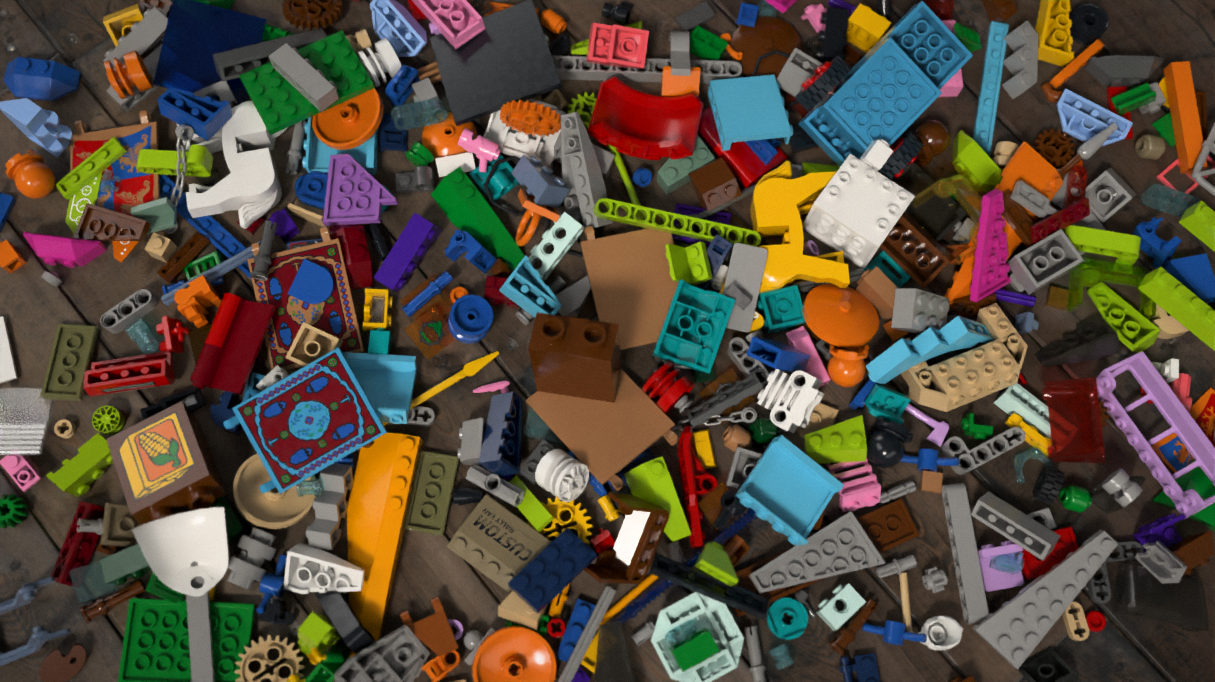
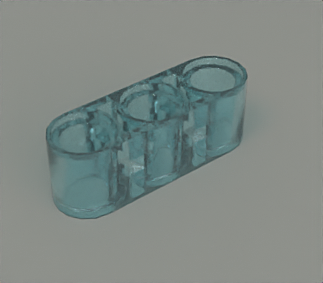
M430 99L396 106L391 111V117L397 129L407 130L444 122L448 117V113L442 100Z
M1159 184L1151 185L1141 195V201L1144 205L1178 217L1183 216L1188 206L1191 207L1200 202L1199 198Z

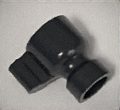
M622 1L620 5L614 7L611 3L605 2L601 15L606 18L612 17L614 22L626 25L634 4Z

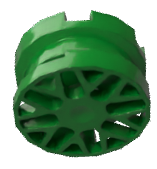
M414 142L411 150L405 152L407 159L416 167H428V164L435 160L431 152L418 142Z

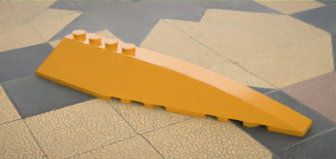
M387 432L373 440L370 448H360L347 507L348 562L365 570L363 589L361 591L349 592V605L376 642L381 640L404 533L403 528L419 453L423 444L421 437ZM350 649V658H351L352 656H354V655H356V654Z

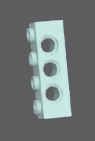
M566 212L560 214L558 221H554L555 224L551 230L548 229L543 234V240L540 244H536L530 251L529 262L533 268L537 260H542L541 268L535 269V271L539 272L543 282L585 230V227ZM566 230L565 237L559 239L558 232ZM554 245V251L551 254H547V246Z

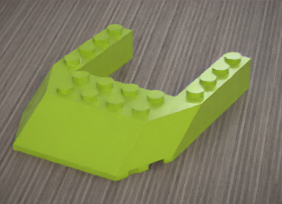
M1200 201L1186 209L1179 223L1215 252V211L1203 201ZM1162 267L1146 274L1138 289L1215 351V309L1213 310Z

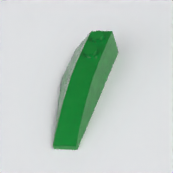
M458 167L442 179L432 192V198L455 227L468 232L496 259H501L503 263H507L511 271L515 270L524 258V254L461 167Z

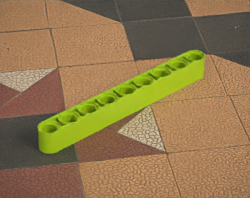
M602 198L593 206V213L598 218L712 242L715 237L711 235L710 230L715 228L717 234L731 242L733 246L735 243L750 245L747 242V236L753 238V244L750 246L757 247L761 242L760 234L754 230L617 200ZM599 204H604L607 207L606 213H602L599 210ZM618 208H623L625 210V217H621L618 215ZM637 212L643 213V221L637 219ZM655 216L662 218V225H658L655 222ZM674 220H678L681 223L680 229L674 227ZM693 224L698 225V227H699V232H698V233H695V232L692 230V225H693ZM729 232L735 234L734 241L729 238Z

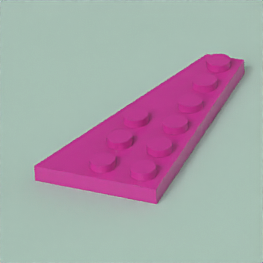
M998 189L983 195L981 201L982 210L979 218V233L977 234V248L974 254L975 263L972 270L973 279L970 287V300L974 302L980 301L1011 283V277L1007 276V272L1010 270V265L1006 263V259L1009 256L1007 233L1003 232V227L1006 225L1005 219H1002L1004 211L1003 191Z

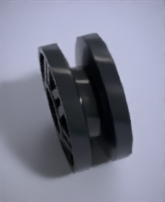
M1092 3L1077 6L1069 17L1072 23L1070 35L1075 42L1084 45L1092 44L1097 39H1100L1109 26V17L1106 11Z

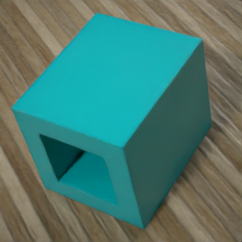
M384 328L370 330L369 354L391 355L393 336L390 331Z

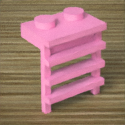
M867 457L866 461L840 462L833 465L825 463L829 473L839 481L867 473L869 475L842 483L844 487L838 492L840 495L839 508L842 513L853 512L865 506H874L880 502L881 485L880 483L878 484L877 477L873 474ZM858 465H864V467L856 468L839 474L834 473Z

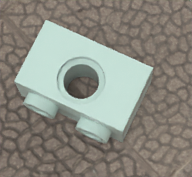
M849 583L844 586L842 584L837 586L832 591L834 596L829 600L825 598L818 605L820 609L816 613L833 631L838 630L866 602ZM837 600L842 601L844 604L842 611H838L835 608Z

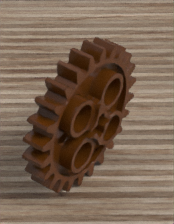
M284 0L282 9L286 21H289L290 25L295 24V28L301 26L302 30L309 27L311 31L313 27L319 30L320 26L327 28V23L333 25L332 20L338 21V16L342 15L343 4L342 0Z

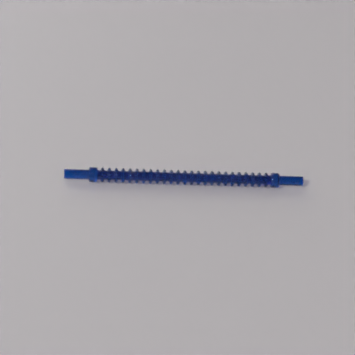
M749 508L747 514L743 513L742 518L738 517V521L734 520L733 525L729 524L730 527L728 529L725 528V532L721 531V535H716V539H711V541L724 546L725 541L729 542L730 537L734 538L733 534H738V530L742 531L743 526L747 527V523L751 524L752 519L756 520L759 517L752 508ZM697 550V554L693 553V557H688L689 560L687 562L684 561V564L689 567H695L694 565L702 550ZM661 579V583H656V587L652 586V590H647L646 595L642 594L643 597L638 598V602L634 601V605L627 606L625 608L626 611L610 623L612 628L616 630L629 618L636 617L638 611L642 612L643 607L647 608L646 605H650L651 600L655 601L656 596L660 597V593H665L664 590H669V586H674V583Z

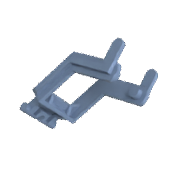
M55 577L24 584L18 590L15 598L0 604V615L31 603L35 598L37 588L54 583ZM44 625L33 628L34 634L31 635L25 646L5 654L0 652V667L40 651L46 641L70 634V628L51 633L50 629L45 630Z

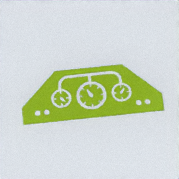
M102 173L69 200L65 222L74 234L86 204L96 206Z

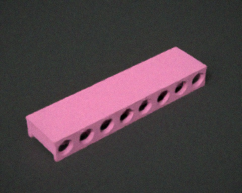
M412 0L455 49L485 30L482 17L466 0Z

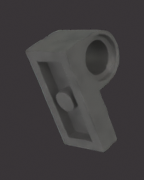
M416 167L413 173H396L397 194L433 192L435 190L434 172L430 167Z

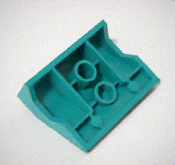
M680 279L674 291L652 356L710 374L735 299L714 291H706L694 287Z

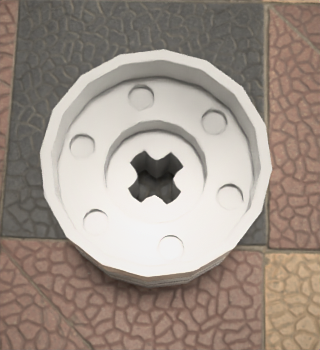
M386 38L375 43L376 53H373L369 47H366L368 57H366L362 50L357 52L360 62L375 87L380 86L378 77H380L383 83H386L385 73L388 72L393 78L402 66L393 47Z
M553 449L546 453L537 465L535 480L539 486L551 492L558 499L570 502L584 491L589 480V469L585 464L574 459L560 449Z

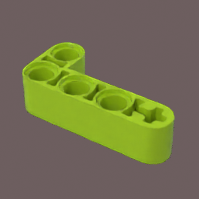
M190 145L189 152H185V176L210 177L213 164L212 154L202 145ZM139 150L136 170L147 174L177 175V151ZM180 164L179 172H183V164Z
M1069 225L1064 229L1065 235L1077 251L1116 257L1115 263L1121 266L1133 265L1139 258L1141 244L1139 236Z

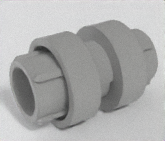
M253 527L249 537L242 535L237 544L238 547L242 548L238 558L231 556L227 568L232 571L227 581L247 590H250L254 580L261 582L266 572L261 566L265 559L272 560L276 549L271 546L276 537Z

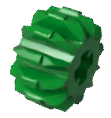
M3 494L1 496V528L6 529L8 526L16 528V522L19 524L23 523L21 517L27 516V513L23 512V510L28 507L26 504H23V498H17L15 494H10L9 496Z

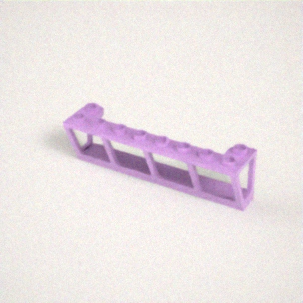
M1141 351L1104 369L1090 385L1094 395L1104 402V408L1108 409L1107 412L1111 414L1117 427L1126 435L1129 444L1136 449L1140 459L1151 470L1152 476L1163 487L1164 493L1175 504L1177 511L1188 518L1215 503V495L1203 501L1200 495L1192 489L1183 492L1175 479L1194 468L1201 467L1215 486V447L1145 353ZM1129 370L1147 395L1123 409L1112 394V391L1116 388L1114 377ZM1151 400L1171 428L1146 441L1127 413ZM1172 433H1176L1195 459V462L1171 475L1151 448V445Z

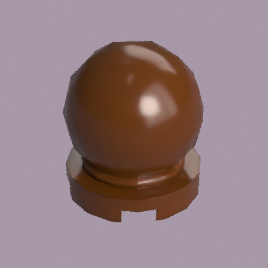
M928 120L922 122L915 131H911L923 144L920 152L917 153V159L913 163L924 167L932 161L933 157L942 154L950 144V131L945 124L939 120Z

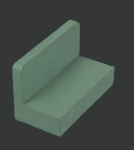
M167 197L131 207V214L134 217L151 223L147 234L176 226L177 208Z

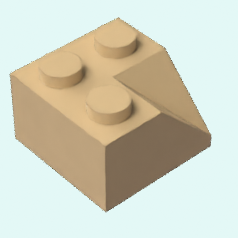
M303 322L285 358L305 367L334 349L340 348L343 341Z

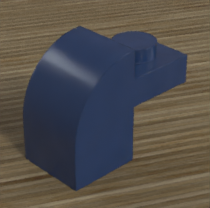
M225 391L219 398V406L211 404V418L224 431L240 436L243 428L241 424L232 429H226L223 424L224 421L236 416L232 408H234L239 394Z

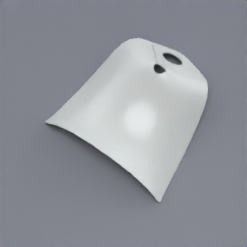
M224 507L205 508L179 513L132 529L152 571L172 590L190 596H202L222 579L227 570L228 545ZM197 562L198 566L196 565L191 567V563ZM201 576L204 579V585L199 589H194L191 586V580L194 577Z

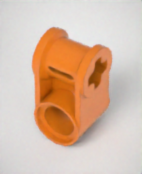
M458 650L451 651L457 657L454 664L451 665L447 662V655L449 654L447 653L427 662L421 667L422 671H426L432 682L441 681L448 673L461 664L462 655Z

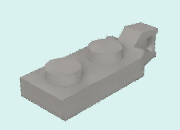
M1023 181L1015 183L1011 199L1038 217L1045 219L1059 212L1050 206V200Z

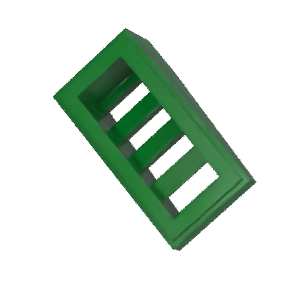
M959 23L954 24L955 36L970 53L982 48L978 32Z
M215 251L188 263L184 267L187 280L189 281L209 270V262L211 268L224 262L225 256L221 252ZM194 267H195V270H196V273H197V275H195V276H194L193 269H192V268H194Z

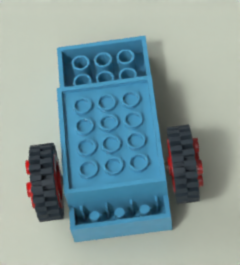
M921 1L915 4L852 69L840 56H836L830 62L826 61L818 66L814 71L815 75L810 78L808 77L800 85L802 89L795 96L806 110L814 107L798 124L839 167H841L850 154L860 159L872 141L878 139L886 141L893 152L882 168L877 171L888 179L897 178L904 172L903 168L907 164H911L917 159V153L920 152L923 146L911 131L904 133L902 136L900 135L942 94L940 89L973 55L934 12Z

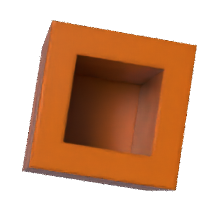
M7 239L0 242V266L11 274L27 263L17 248Z

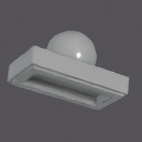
M493 628L484 637L478 630H471L466 633L464 645L472 651L464 660L468 665L472 666L474 655L482 641L495 632Z

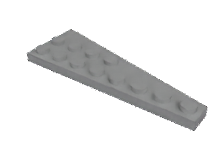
M1099 530L1083 542L1080 548L1066 555L1067 558L1059 564H1054L1050 571L1037 577L1020 590L1016 597L1009 602L1003 603L1000 609L995 613H990L986 616L987 619L979 625H975L972 629L1014 668L1019 669L1118 545L1105 531Z

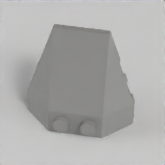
M404 625L349 658L333 676L335 682H414L415 678L419 677L422 671L421 667L425 665L430 653L408 626Z

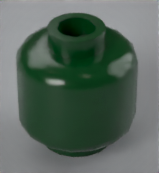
M770 417L756 418L750 424L749 432L751 433V438L756 443H771L773 438L780 434V427L772 423Z

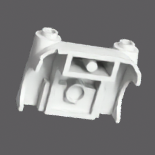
M532 98L529 99L530 103L537 102L539 105L544 104V107H551V110H556L560 117L566 114L551 104ZM501 110L491 113L483 137L500 145L501 153L516 156L520 159L522 155H535L541 159L543 166L552 169L554 145L561 132V128L558 133L555 132L554 135L549 134V136L544 134L542 137L538 134H535V136L532 134L525 135L524 132L518 133L517 129L511 130L512 127H506V123H502L500 119Z

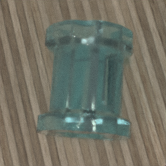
M320 478L300 482L296 485L298 496L315 495V497H320L323 491V482Z

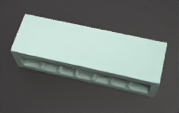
M1018 383L1005 388L994 402L995 405L1008 415L1015 413L1021 416L1025 424L1034 426L1039 434L1050 438L1054 445L1058 447L1056 452H1059L1069 444L1078 430Z

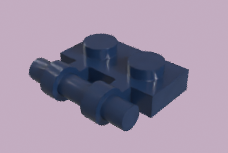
M875 653L853 656L855 665L849 664L848 657L840 658V672L843 673L844 682H853L851 671H856L857 682H880Z

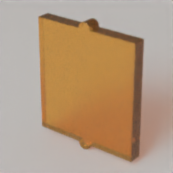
M724 483L719 484L713 491H709L708 495L698 503L715 530L717 528L713 523L723 510L720 502L721 497L726 491H729Z

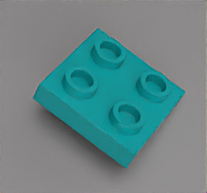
M501 154L497 160L493 159L492 162L487 160L486 173L479 172V166L469 173V177L487 198L488 195L484 188V183L494 163L504 159ZM508 162L497 165L488 184L494 202L520 184L512 175L514 169Z

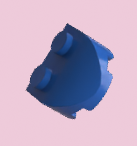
M405 64L401 66L385 90L386 96L393 106L399 109L412 93V84L420 81L417 76L418 70Z

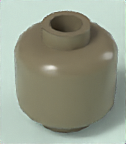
M1149 134L1143 135L1135 144L1137 155L1150 160H1156L1161 157L1166 148L1162 137Z

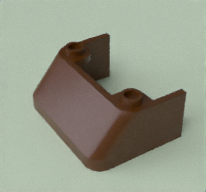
M608 492L607 496L619 504V511L625 514L626 517L613 549L601 552L597 557L596 563L588 565L584 571L600 583L638 584L643 581L669 519V513L664 508L631 494Z

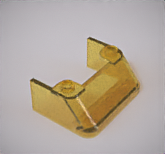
M958 174L940 179L914 197L913 206L914 208L918 207L934 195L940 198H948L954 195L976 224L969 233V237L974 245L958 255L956 263L960 265L972 257L977 248L982 197L964 175Z

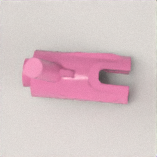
M465 128L460 136L458 145L470 154H476V157L480 160L479 172L486 173L487 160L492 162L493 159H498L501 153L500 145L481 135H478L477 139L473 140L474 133Z

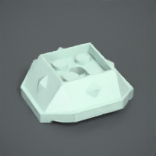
M694 592L659 612L651 642L670 679L679 682H712L738 667L744 637L726 604ZM705 627L713 637L719 652L682 672L669 647Z

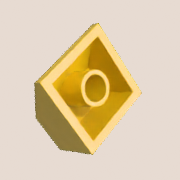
M139 4L103 17V23L115 46L118 45L117 42L123 35L127 36L132 31L130 29L131 26L137 21L140 22L144 16Z

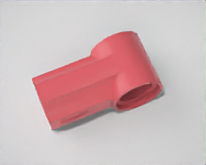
M1179 373V378L1171 382V390L1189 413L1192 407V398L1189 397L1191 376Z

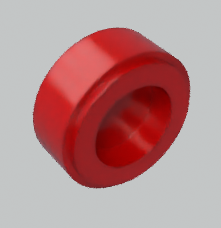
M1090 611L1085 614L1089 631L1098 632L1105 628L1106 619L1101 612Z

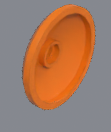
M452 112L441 113L434 116L425 125L422 132V144L431 152L434 158L465 153L467 151L458 145L462 132L465 128L474 133V140L478 136L477 130L472 121L456 126ZM447 131H451V132H452V133L449 134V135L445 134Z

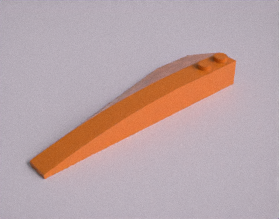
M1023 142L1000 175L1002 177L1000 185L996 184L994 189L1003 192L1009 190L1012 194L1015 183L1023 181L1047 197L1050 203L1064 182L1056 168L1027 142ZM1021 205L1033 222L1039 219L1037 215ZM1005 220L1006 225L1003 227V232L1007 233L1009 254L1006 259L1007 261L1022 240ZM978 223L968 244L970 249L967 255L964 254L961 259L963 264L959 272H955L953 276L952 288H948L944 296L949 298V305L953 303L954 299L968 297L971 294L972 270L975 263L974 254L977 248V234L979 233L980 223Z

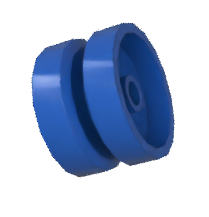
M472 294L462 296L455 301L451 308L447 323L449 332L462 343L472 344L479 342L485 338L492 325V307L487 300L480 296Z

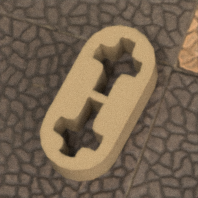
M1071 602L1062 614L1066 630L1072 640L1083 641L1089 636L1085 614L1079 603ZM1071 608L1076 609L1074 616L1068 612ZM1077 628L1082 629V633L1075 634L1074 630H1077Z

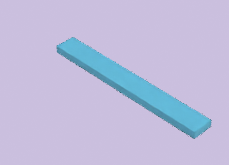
M991 21L989 24L972 137L988 156L991 153L1006 50V41L1003 38L1008 35L1009 24Z

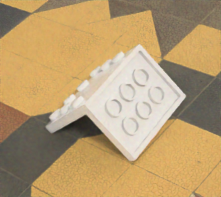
M850 154L813 203L802 227L835 251H843L844 257L864 269L915 196Z

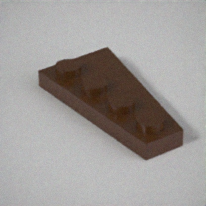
M87 203L73 238L96 241H145L151 223Z

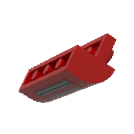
M171 351L91 363V370L84 372V390L90 397L172 385L175 382L173 353Z

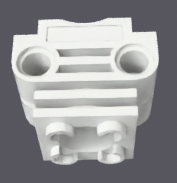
M776 369L775 372L772 371L767 378L769 383L765 389L760 391L757 397L759 399L757 404L771 410L770 419L772 423L785 431L795 433L798 426L806 429L814 408L825 395L818 391L822 381L801 370L793 372L791 376L779 369ZM805 378V384L800 386L801 379ZM786 413V419L782 422L781 415Z

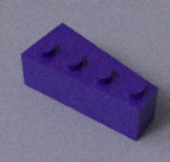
M414 212L374 276V279L393 291L398 292L402 290L406 285L408 277L414 272L419 262L443 230Z

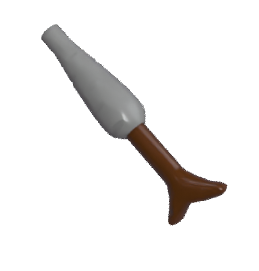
M1112 123L1109 127L1083 143L1071 160L1063 167L1057 168L1062 180H1064L1066 173L1082 159H1089L1096 153L1109 136L1118 129L1115 123Z

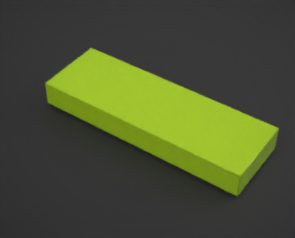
M516 475L509 483L525 492L524 499L517 508L535 529L540 532L554 517Z

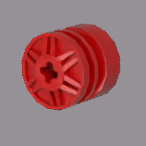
M672 361L654 371L642 387L644 393L651 391L649 394L650 399L658 395L660 396L656 405L665 414L671 411L674 405L684 395H688L695 386L686 376L678 380L676 379L680 369L676 368L671 372L675 365Z

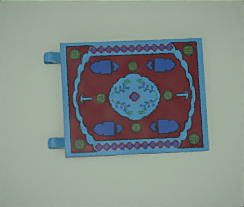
M339 347L235 406L232 409L236 416L223 423L226 429H232L238 424L242 425L272 480L259 487L262 493H267L277 488L281 494L387 433Z

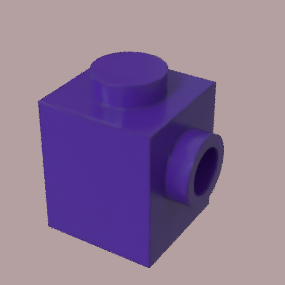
M285 209L274 212L268 219L272 221L271 225H273V222L278 224L275 236L279 235L284 243L300 233Z

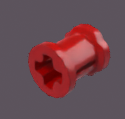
M559 618L550 620L547 625L548 633L554 638L562 637L566 631L565 623ZM553 623L555 625L561 624L560 629L562 631L560 633H552L553 628L551 625Z

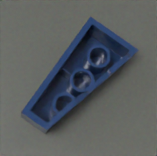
M508 392L492 395L479 464L498 476L520 473L522 398L516 393Z

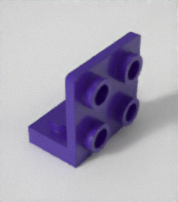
M1172 513L1168 516L1160 517L1151 524L1148 523L1137 528L1139 532L1133 534V537L1141 545L1160 541L1168 547L1182 540L1173 523L1186 518L1184 514L1177 516L1176 513Z

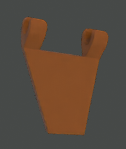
M439 597L431 599L435 614L413 623L412 617L407 610L401 612L400 616L404 625L408 626L420 641L440 657L459 647Z

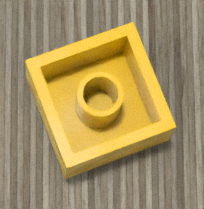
M860 3L848 19L845 39L865 53H868L887 33L891 22L886 17L872 11L870 7Z

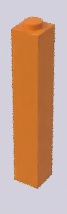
M1190 61L1171 62L1163 71L1180 173H1188L1191 176L1202 151L1203 137ZM1207 160L1205 161L1202 170L1208 167Z

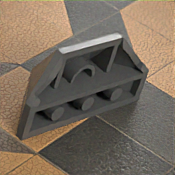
M1113 55L1100 58L1091 57L1084 65V69L1104 86H1129L1130 88H1136L1141 86L1164 60L1156 56Z

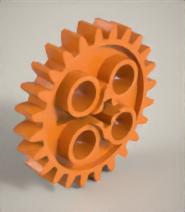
M512 100V103L507 102L501 107L500 119L502 123H506V127H512L511 130L517 129L518 133L524 132L525 135L532 134L533 136L538 134L542 137L543 134L549 136V134L554 135L561 128L560 114H557L556 110H551V107H544V104L530 103L529 100H526V102Z

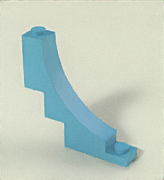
M957 316L940 330L929 327L912 341L901 338L866 365L869 372L868 376L873 382L886 384L904 371L930 358L954 350L972 348L979 342L987 344L994 341V338L985 324Z

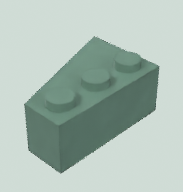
M697 134L693 155L673 160L669 158L657 172L656 181L665 194L668 195L691 181L688 173L714 161L715 158Z

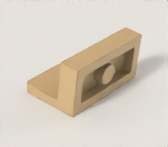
M298 198L294 205L288 204L287 207L291 214L322 227H327L323 223V209L305 205Z

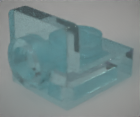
M1014 553L1012 560L1009 557L999 555L990 560L989 568L1012 575L1019 573L1024 566L1023 553Z

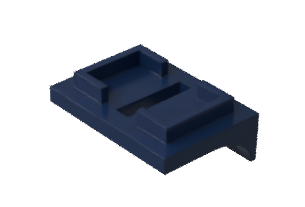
M383 114L379 130V152L387 150L406 152L407 116ZM384 131L400 132L401 134L384 133Z

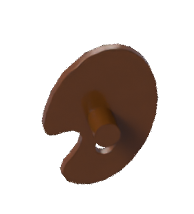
M79 643L74 644L67 655L61 654L58 648L52 650L41 663L40 679L43 682H66L73 678L85 663V648ZM75 657L76 661L71 663L70 659Z

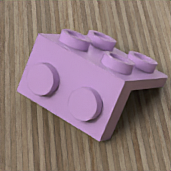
M1011 540L1001 542L999 547H994V544L981 546L982 550L978 551L984 590L986 592L1022 586L1024 584L1017 557V552L1023 551L1022 547L1014 544Z

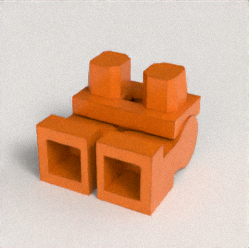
M204 275L189 282L188 288L179 289L174 295V300L178 304L176 306L178 311L191 323L194 322L197 328L208 324L205 317L209 314L207 308L212 305L218 308L222 301L217 289Z

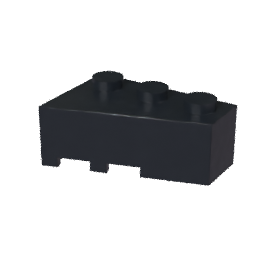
M827 7L824 13L821 12L820 24H822V31L819 30L817 41L820 42V48L816 49L815 59L822 64L826 61L830 62L836 56H840L843 60L846 59V54H843L844 46L847 44L845 36L848 29L849 9Z

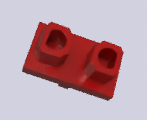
M167 315L162 317V322L156 325L158 334L165 335V340L159 343L160 351H171L179 354L184 352V336L189 334V328L182 327V322H179L177 318H169Z

